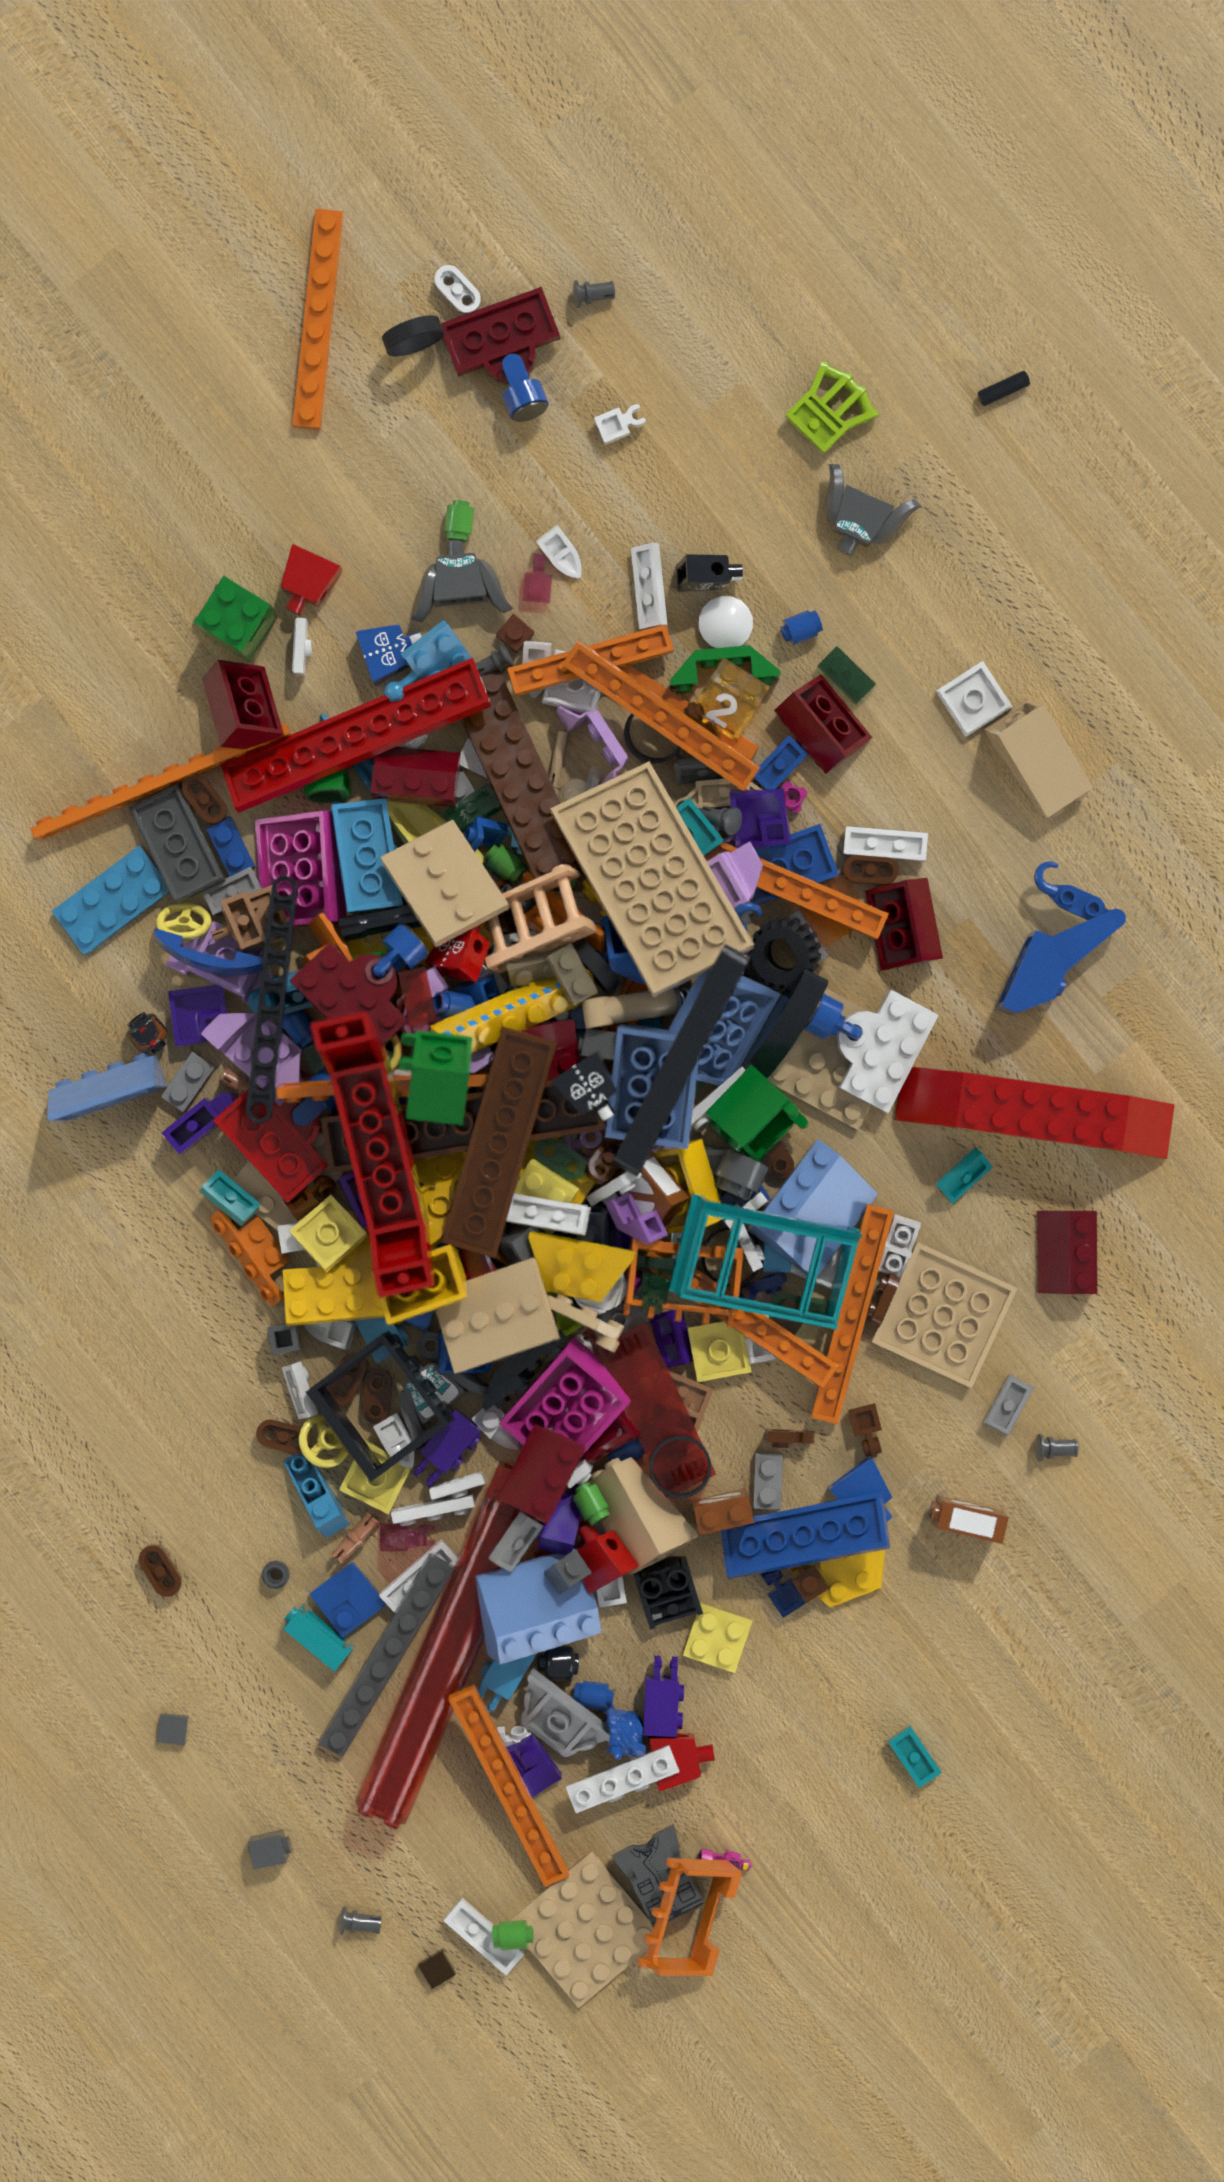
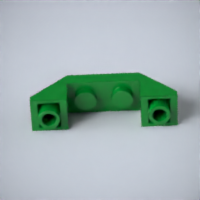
M750 645L695 650L670 679L669 685L670 689H676V693L692 692V687H697L698 685L696 665H701L702 669H711L718 667V663L729 662V666L745 665V661H750L751 682H758L759 686L775 684L774 680H779L780 670Z

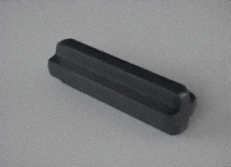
M1025 371L1016 373L978 391V399L982 406H987L1030 385V378Z

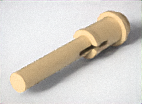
M564 731L557 732L549 779L558 798L562 788L559 786V780L568 733Z

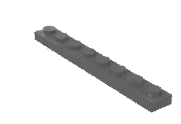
M429 1553L318 1740L319 1745L342 1757L344 1756L452 1574L454 1565Z

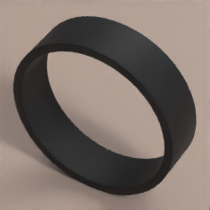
M427 315L407 320L390 328L382 335V340L389 356H404L434 345L444 337V331L438 316Z
M630 714L625 724L624 738L628 749L636 758L653 764L663 763L670 760L680 751L681 747L678 746L672 754L662 758H652L642 754L631 740L630 724L634 714Z
M581 938L572 944L584 967L592 973L594 981L606 993L609 994L621 983L614 971L610 970V966L586 940Z
M725 1227L716 1230L707 1238L703 1246H707L710 1240L718 1233L730 1229ZM747 1231L748 1235L753 1239L755 1244H759L757 1239L750 1232ZM701 1257L705 1272L712 1280L717 1282L718 1280L708 1271L705 1258ZM760 1269L754 1271L748 1279L740 1282V1286L753 1280Z
M674 1435L662 1440L653 1450L649 1463L650 1475L656 1487L664 1494L674 1498H687L700 1492L707 1484L711 1474V1460L707 1450L698 1440L686 1435ZM681 1439L695 1443L703 1450L707 1458L708 1469L705 1479L696 1489L687 1493H673L664 1489L657 1482L653 1473V1461L656 1453L663 1445L673 1440Z

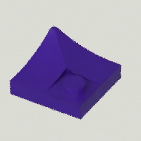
M784 788L745 791L739 789L730 790L731 808H738L742 813L741 827L734 834L736 848H740L748 842H751L754 848L791 844Z
M209 985L168 991L175 1046L209 1042L201 1035V1032L219 1014H227L223 987Z
M533 1734L523 1738L521 1742L507 1747L532 1798L562 1779V1772Z

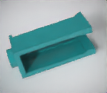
M305 1604L299 1610L294 1606L284 1618L288 1623L283 1630L335 1672L352 1651L354 1645L345 1644L347 1640L342 1638L311 1610L305 1611Z

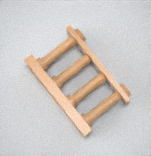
M559 865L554 867L552 872L502 893L509 904V908L511 907L519 940L517 944L506 947L498 916L487 920L496 949L493 952L494 954L485 957L489 969L503 973L507 971L506 962L554 950L597 932L594 922L579 915L569 881L580 877L579 871L569 865ZM559 886L568 919L565 923L555 926L545 892ZM535 897L544 929L542 933L532 937L528 930L521 903Z

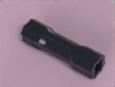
M408 904L398 908L368 914H356L339 919L344 942L393 931L399 924L406 925L410 929L422 927Z

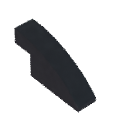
M806 969L798 975L778 998L760 1031L759 1038L753 1043L744 1059V1069L752 1065L766 1078L773 1073L804 1030L822 998L829 980Z

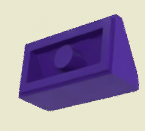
M675 1310L657 1313L653 1319H650L664 1369L693 1361L683 1311L681 1322L674 1320Z

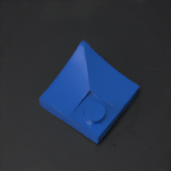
M351 1562L310 1592L311 1597L342 1638L387 1605L379 1596L378 1590L354 1562Z

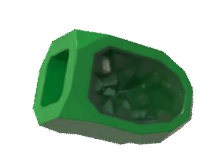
M346 768L304 785V795L309 801L316 803L339 802L350 797L351 791L348 770Z

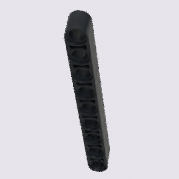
M288 876L276 878L271 888L246 1107L248 1118L257 1124L269 1122L274 1110L298 899V887L295 881ZM282 883H289L293 886L292 893L287 897L280 896L277 892L278 887ZM280 910L289 913V920L285 924H277L274 921L275 914ZM276 938L286 940V948L281 952H275L271 949L272 941ZM274 965L283 968V975L278 980L270 979L268 976L269 969ZM270 993H276L280 996L279 1004L273 1008L267 1007L265 1004V998ZM274 1021L277 1024L276 1032L272 1035H264L262 1032L264 1022ZM264 1048H269L274 1053V1057L269 1063H262L259 1060V1052ZM260 1076H267L270 1079V1087L265 1091H259L256 1088L255 1082ZM259 1103L265 1104L267 1107V1115L262 1119H256L252 1114L253 1107Z
M727 944L723 946L612 1164L636 1177L641 1172L750 961V956Z

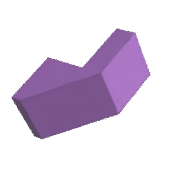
M631 1192L605 1203L617 1229L647 1245L668 1235L657 1210L641 1215Z

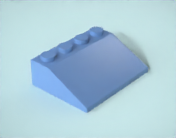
M711 970L698 975L668 1031L679 1033ZM744 976L741 977L699 1058L698 1081L720 1086L739 1070L781 994Z
M626 1023L618 1027L612 1081L617 1092L609 1100L616 1113L607 1119L606 1138L624 1140L678 1033ZM699 1060L655 1145L688 1149Z
M149 1052L134 1056V1062L124 1065L123 1061L108 1065V1071L98 1074L97 1070H92L81 1074V1080L71 1082V1079H65L55 1083L56 1088L48 1092V1120L66 1122L167 1088L168 1086L158 1056H150Z
M818 1139L810 1146L762 1212L847 1230L848 1226L854 1227L865 1212L866 1204H871L878 1193L838 1153ZM751 1225L748 1231L804 1274H808L817 1238ZM826 1240L817 1276L841 1243Z
M577 1546L573 1547L572 1552H573L575 1549L577 1550V1549H579V1548H578ZM551 1553L518 1563L512 1572L501 1568L475 1576L487 1654L499 1664L601 1633L595 1597L593 1593H588L583 1579L560 1594L545 1573V1570L566 1555Z

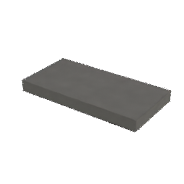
M178 783L129 807L176 905L226 880Z

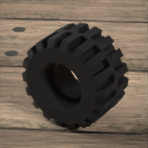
M789 917L772 920L760 927L752 936L754 949L747 953L751 957L752 962L749 964L750 970L755 969L757 972L754 977L757 980L762 978L764 980L763 985L767 987L773 985V989L780 990L785 988L786 990L804 969L812 973L816 971L819 966L817 962L821 960V953H818L821 944L820 942L816 943L815 938L817 934L815 931L811 933L808 930L811 926L807 923L802 925L800 919L797 918L790 920ZM775 939H787L795 946L798 959L793 968H783L773 960L771 946Z

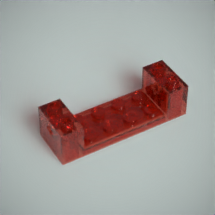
M647 1322L622 1332L617 1341L619 1345L615 1353L596 1344L607 1371L631 1400L625 1410L631 1423L640 1433L638 1439L649 1462L655 1447L662 1440L670 1436L686 1435L698 1440L702 1444ZM679 1439L666 1443L658 1450L653 1461V1471L659 1484L664 1489L673 1493H678L702 1482L708 1469L707 1458L703 1450L688 1440ZM712 1462L710 1477L717 1475Z

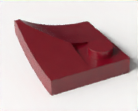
M573 1018L521 1029L522 1032L558 1042L547 1080L558 1077L581 1062Z
M624 1410L584 1453L587 1463H595L613 1450L640 1437V1433L631 1423Z

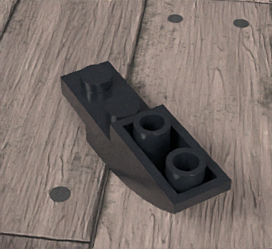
M561 1329L558 1330L560 1339L508 1356L502 1362L486 1391L482 1406L485 1411L494 1405L499 1409L511 1400L508 1396L510 1393L514 1392L517 1396L530 1386L527 1381L535 1375L532 1370L542 1364L540 1358L545 1355L549 1359L561 1350L559 1344L567 1338Z

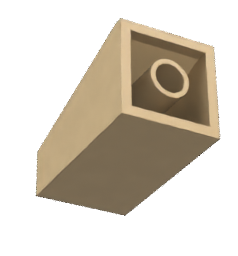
M1028 699L983 729L1040 815L1047 818L1060 815L1065 810L1064 807L1072 801L1075 803L1084 799L1088 795L1087 791L1093 788L1044 704Z
M632 1457L623 1461L616 1458L604 1465L606 1470L601 1469L590 1477V1485L597 1484L609 1505L608 1511L610 1516L601 1521L606 1532L610 1530L615 1531L639 1564L637 1568L629 1572L630 1575L668 1558L699 1537L692 1526L656 1487Z

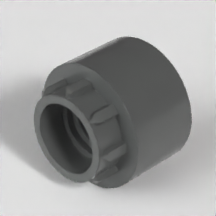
M725 1149L714 1174L719 1177L716 1183L717 1189L747 1201L750 1199L752 1192L758 1194L769 1168L751 1158Z

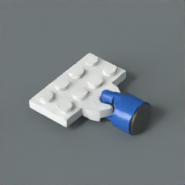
M888 989L877 1013L858 1011L844 1017L841 1015L843 1003L823 994L804 1030L822 1040H825L830 1034L837 1036L836 1047L840 1054L850 1062L838 1088L889 1113L939 1015Z

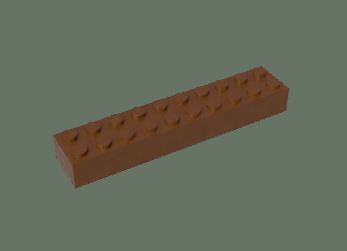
M553 1079L546 1082L530 1141L603 1130L606 1128L607 1123L606 1120L601 1122L593 1108L582 1115L552 1082ZM485 1090L467 1093L463 1125L406 1119L408 1102L401 1103L414 1160L468 1151ZM333 1114L322 1117L321 1124L330 1173L353 1170L340 1115Z

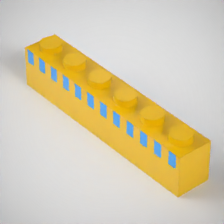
M586 969V971L588 972V974H589V976H590V978H591L593 984L595 985L592 973H590V972ZM546 978L504 993L435 1023L430 1028L431 1032L473 1037L471 1051L473 1053L498 1042L503 1026L521 1031V1029L532 1027L581 1005V1002L571 1006L557 978ZM597 993L585 1000L598 998Z

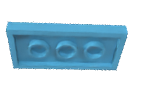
M387 799L332 804L331 812L347 914L387 910L402 906L401 893L382 865L380 858L394 850Z
M139 845L53 909L52 913L86 956L170 892L160 871Z

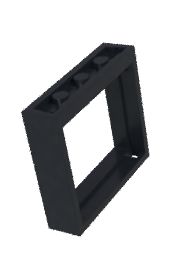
M390 1330L380 1335L306 1391V1394L371 1482L455 1420L449 1404L440 1400L435 1393L437 1389L433 1382L423 1377L419 1371V1363L413 1356L407 1355L402 1348L404 1344L400 1337L395 1333L392 1334ZM384 1345L436 1415L439 1422L381 1464L327 1390V1387Z

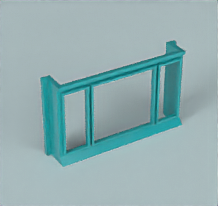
M692 1193L668 1290L675 1292L680 1298L837 1330V1322L856 1249L863 1234L859 1232L860 1229L848 1226L847 1230L709 1201L703 1195ZM708 1216L733 1221L715 1292L690 1288ZM742 1223L817 1238L798 1309L724 1294ZM827 1240L841 1243L843 1247L826 1313L822 1315L808 1312Z

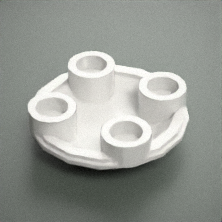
M720 596L710 600L703 607L699 616V632L703 639L714 648L741 646L749 638L753 629V617L749 608L741 600L732 596Z

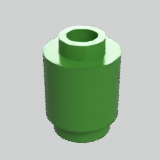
M453 500V505H447L444 532H447L446 539L468 542L469 535H472L474 508L469 507L470 502Z
M494 844L484 856L488 860L485 865L504 881L508 880L511 883L518 878L526 867L521 863L522 859L503 844L499 847Z
M587 1482L574 1490L576 1495L572 1498L584 1520L589 1521L591 1526L610 1516L608 1511L609 1505L597 1484L590 1485Z
M527 1920L499 1922V1925H493L492 1938L494 1948H500L501 1951L528 1949L529 1943H533V1927L527 1925Z

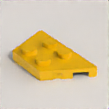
M531 1231L528 1237L547 1292L600 1303L636 1256L635 1251Z
M885 1549L807 1564L802 1567L804 1570H807L813 1565L816 1566L830 1587L818 1597L829 1607H833L882 1587ZM798 1570L792 1572L796 1577L800 1575Z

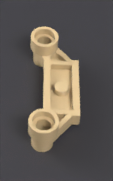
M727 779L695 781V788L685 798L678 799L674 805L678 807L686 799L690 798L699 810L703 809V806H708L709 808L731 807L730 790L741 789ZM750 782L745 790L762 789Z
M560 1294L556 1298L547 1295L551 1310L598 1332L599 1335L595 1344L615 1353L619 1345L617 1341L624 1328L623 1325L609 1319L608 1323H605L596 1318L597 1312L585 1306L579 1310L571 1306L572 1300Z

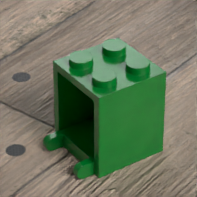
M223 575L219 583L215 585L214 591L201 612L193 621L202 634L249 662L278 616L269 603Z
M416 1030V1034L404 1033L401 1035V1043L403 1045L414 1046L413 1059L401 1058L398 1061V1068L400 1070L411 1071L406 1119L463 1125L473 1037Z
M752 1065L705 1112L711 1119L708 1124L726 1143H729L737 1153L748 1158L750 1157L757 1162L795 1124L801 1129H805L809 1125L808 1120L799 1112L797 1106Z

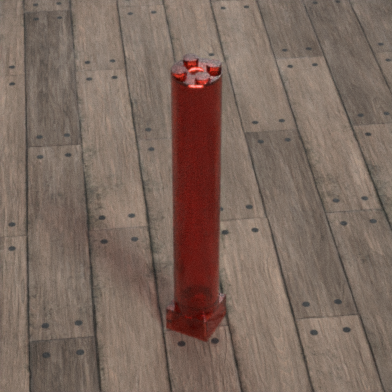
M502 1460L499 1462L355 1801L359 1806L357 1810L359 1814L367 1818H373L374 1815L383 1819V1824L393 1829H398L400 1824L407 1823L454 1712L449 1701V1695L464 1689L485 1639L475 1576L502 1568L491 1561L489 1556L520 1512L497 1500L513 1468V1465Z

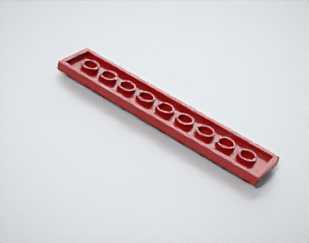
M468 659L404 686L402 693L405 696L400 701L390 702L389 698L383 695L220 764L235 810L238 813L248 810L491 707V702L474 659Z

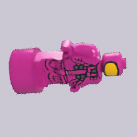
M700 1849L698 1859L728 1860L736 1868L743 1871H749L752 1868L750 1860H741L739 1853L729 1849H725V1855L713 1853L712 1850Z

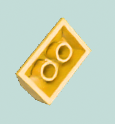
M702 1139L689 1141L688 1149L666 1147L653 1152L690 1197L666 1227L668 1234L682 1232L692 1193L703 1195L709 1201L721 1203ZM708 1216L705 1227L723 1218Z
M447 1245L431 1251L434 1286L379 1298L388 1326L467 1298L466 1275L456 1248L452 1245Z

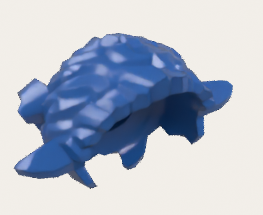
M614 1705L612 1707L608 1706L605 1711L607 1717L603 1720L610 1729L609 1745L611 1747L607 1748V1752L612 1753L617 1760H621L622 1755L643 1757L646 1746L641 1744L643 1737V1721L635 1711L616 1710Z

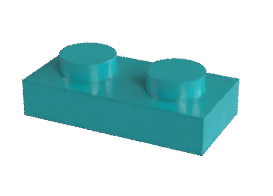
M975 1147L935 1185L946 1199L954 1204L993 1166L983 1153Z
M220 1170L199 1191L241 1227L261 1205Z
M910 1725L887 1740L919 1788L942 1773Z

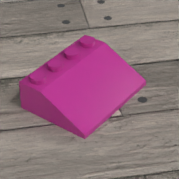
M316 811L255 820L258 879L262 889L271 886L275 879L280 876L291 877L298 887L294 927L308 926L321 913H324L332 924H339V919L346 917L347 910L332 812ZM282 883L278 887L277 892L280 896L287 897L292 893L293 886L289 883ZM284 911L287 920H289V913Z
M573 1337L506 1412L499 1425L524 1445L534 1424L586 1447L585 1453L628 1406L631 1400L596 1355Z

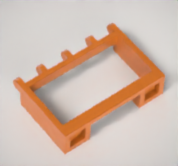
M633 1237L630 1238L629 1250L635 1251L636 1256L626 1271L627 1285L623 1300V1316H629L631 1305L648 1307L647 1318L650 1319L654 1318L655 1308L675 1310L674 1320L681 1322L682 1311L702 1313V1324L705 1325L709 1323L710 1314L727 1316L726 1327H733L734 1316H737L738 1309L728 1308V1310L634 1300L633 1293L638 1250L677 1255L679 1243L662 1242L661 1239H658L646 1245ZM700 1246L698 1257L723 1260L726 1247ZM736 1248L732 1262L729 1296L739 1297L743 1259V1249Z
M667 1858L666 1866L670 1867L671 1870L667 1882H660L659 1889L664 1891L660 1908L652 1909L651 1915L657 1917L653 1933L645 1934L644 1941L649 1943L646 1957H639L637 1965L651 1968L658 1975L712 1976L720 1950L708 1941L720 1895L722 1894L726 1898H735L742 1871L728 1860ZM684 1872L687 1876H713L690 1958L658 1957L681 1874Z

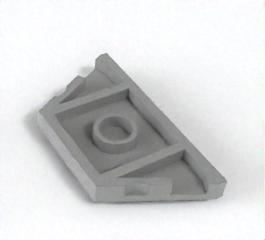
M534 1668L531 1670L527 1678L529 1682L524 1699L525 1709L521 1719V1724L563 1757L574 1755L580 1750L592 1749L596 1744L604 1741L609 1743L610 1729L606 1723Z

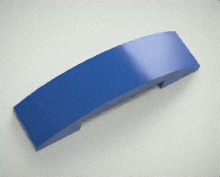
M159 929L155 930V941L163 950L180 962L195 969L220 975H247L262 971L263 958L237 951L234 961L184 948L183 936Z

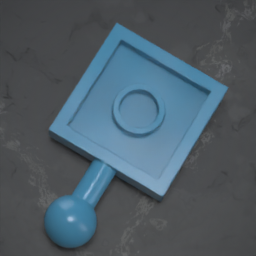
M444 620L401 653V656L413 671L400 682L393 681L388 683L384 689V695L389 698L390 702L400 701L405 696L402 693L404 686L472 658Z

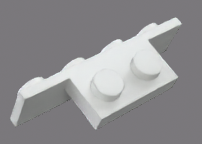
M668 1745L645 1754L643 1757L635 1758L566 1786L575 1812L578 1813L608 1800L610 1803L620 1800L624 1797V1794L633 1790L635 1792L643 1791L649 1788L651 1783L678 1773L679 1769Z

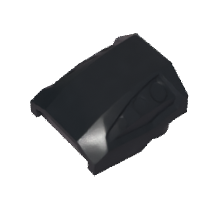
M686 1556L668 1557L633 1574L650 1630L655 1629V1626L675 1619L692 1614H703Z

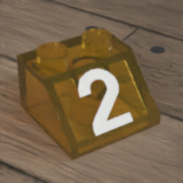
M723 658L695 703H701L706 716L705 719H702L704 722L714 720L718 731L737 741L761 705L770 686Z

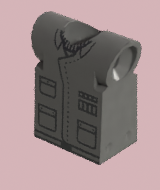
M674 1824L654 1833L647 1844L630 1845L612 1855L620 1869L631 1880L653 1929L657 1917L651 1915L652 1909L660 1908L664 1891L659 1889L660 1882H667L671 1870L670 1867L666 1866L667 1858H684L679 1848ZM684 1872L679 1880L668 1921L704 1904L703 1895L694 1877L687 1876Z

